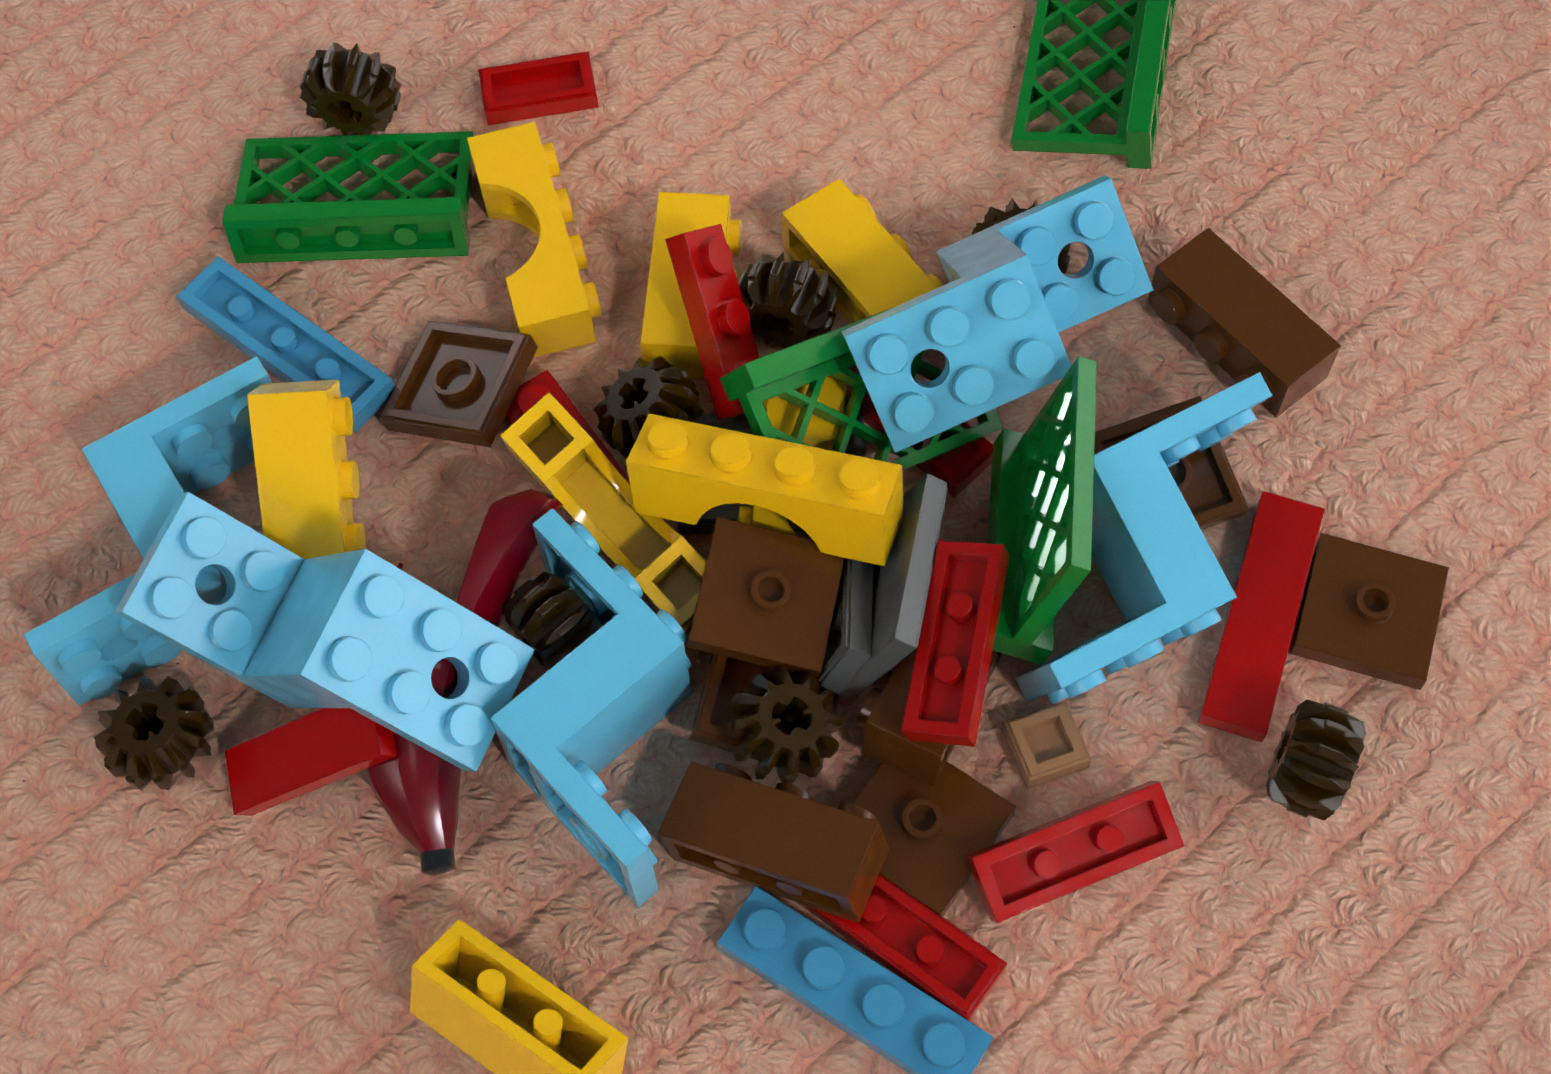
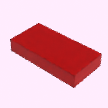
M589 51L478 69L488 126L599 108Z

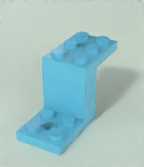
M1104 175L936 251L949 281L948 284L841 332L888 440L896 453L1062 379L1070 369L1071 363L1059 332L1153 291V287L1111 178ZM1069 243H1084L1088 250V260L1084 268L1074 274L1062 273L1058 267L1060 251ZM927 349H935L942 352L945 357V367L938 378L929 382H922L912 377L911 363L918 353Z
M257 356L82 448L84 455L143 560L180 494L186 492L194 494L201 489L214 487L222 483L232 472L255 461L247 394L261 384L272 383ZM204 567L198 573L195 581L198 596L208 604H217L226 593L225 577L214 567ZM135 574L23 634L34 656L79 706L90 700L102 699L113 694L115 689H119L125 680L149 667L161 666L172 661L182 650L114 613Z
M1260 372L1094 455L1091 557L1125 621L1016 677L1015 680L1026 701L1046 694L1052 704L1068 697L1073 698L1107 680L1101 668L1104 667L1108 675L1125 667L1130 668L1165 650L1163 646L1182 637L1187 638L1222 620L1216 608L1237 598L1168 468L1197 450L1201 452L1232 436L1234 432L1257 420L1252 408L1273 396Z
M190 492L179 495L114 612L289 708H351L456 767L471 772H477L496 732L491 717L511 701L535 650L367 549L303 559ZM206 566L218 569L226 580V593L222 600L215 605L204 602L198 596L195 588L196 577ZM443 658L454 665L458 675L455 690L446 698L438 695L431 683L432 670L436 663Z
M552 508L532 524L545 571L562 578L572 590H575L583 602L590 607L593 614L602 622V627L491 717V721L510 767L639 908L659 890L653 869L658 860L647 846L653 840L642 823L628 809H624L618 815L602 797L607 792V789L597 774L692 695L688 672L691 662L685 653L684 647L687 636L679 623L666 610L661 609L655 613L641 599L643 591L629 571L619 564L612 569L598 555L600 547L597 541L580 522L575 521L569 525Z

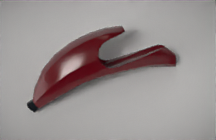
M533 489L504 497L492 503L475 543L456 603L499 627L504 615V604L511 599L519 577L538 545L532 524L552 508L558 513L563 504L553 495ZM399 563L397 568L402 570L403 564ZM443 658L436 663L432 670L431 683L435 692L441 697L446 698L455 690L458 675L454 665ZM393 732L397 756L367 768L372 790L397 831L421 853V872L430 876L445 874L456 869L454 846L458 824L461 769Z

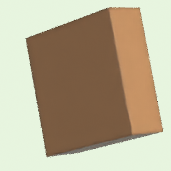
M1066 701L1004 721L1002 731L1027 789L1089 768L1092 759Z

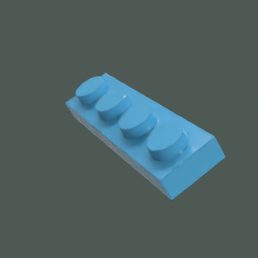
M219 256L176 295L186 312L250 358L257 356L263 367L282 381L301 382L339 379L341 397H349L352 404L353 432L355 433L387 402L395 388L391 377Z
M757 886L751 891L717 942L719 951L909 1074H973L992 1043V1035Z

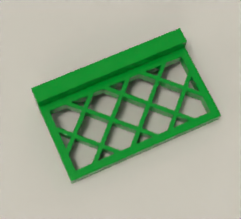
M1037 0L1011 139L1013 151L1127 155L1128 168L1151 169L1176 0H1129L1121 6L1113 0H1072L1065 5L1059 0ZM1096 3L1108 15L1087 27L1076 15ZM1062 24H1065L1076 36L1055 48L1045 36ZM1121 25L1132 37L1112 50L1100 37ZM1089 46L1101 58L1080 71L1068 58ZM1057 66L1069 79L1050 92H1047L1037 82V79ZM1113 68L1125 79V82L1105 94L1092 81ZM1081 89L1094 102L1073 116L1060 102ZM1122 101L1120 108L1119 106H1117V104ZM1048 110L1062 123L1050 132L1028 131L1029 123ZM1105 112L1118 124L1116 135L1091 134L1084 127Z
M473 131L246 139L234 204L225 205L222 219L236 263L469 256L470 236L467 220L473 160L467 138L473 136ZM459 152L457 158L441 169L429 161L438 153ZM397 154L401 157V159L383 171L371 163L382 155ZM340 156L345 159L327 172L314 165L325 157ZM284 158L288 161L269 174H266L259 168L260 159ZM415 169L427 176L426 179L410 190L397 182ZM358 171H361L370 178V180L352 192L340 184ZM302 172L313 180L294 194L282 186ZM441 188L454 196L428 198ZM383 190L396 197V199L370 200ZM326 192L331 193L338 199V201L313 202ZM270 193L281 201L280 203L255 204Z
M883 312L745 363L720 378L729 402L739 399L753 435L810 446L804 443L803 439L811 416L814 414L839 427L831 451L845 453L852 433L878 446L874 456L875 460L887 462L890 452L899 456L900 458L890 463L902 465V471L998 431L1003 426L996 409H992L977 416L979 422L977 426L966 429L957 425L943 431L950 435L946 439L938 441L939 433L925 439L919 450L907 447L895 453L885 430L881 433L856 421L865 393L868 394V391L860 373L857 374L849 370V368L856 366L841 331ZM922 351L914 357L911 363V375L915 379L918 373L932 381L938 378L943 371L921 360L924 353ZM828 376H832L853 387L844 414L817 401L824 379ZM809 384L806 395L795 390ZM779 397L801 408L791 436L772 427L762 402Z
M1081 356L1077 357L1025 434L1003 428L993 444L987 543L1004 544L1010 555L993 651L1040 665L1053 652L1055 615L1091 571L1097 361Z

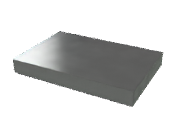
M927 473L903 496V519L886 566L873 564L871 657L840 694L834 691L833 693L849 700L858 697L918 647L948 491L947 482Z

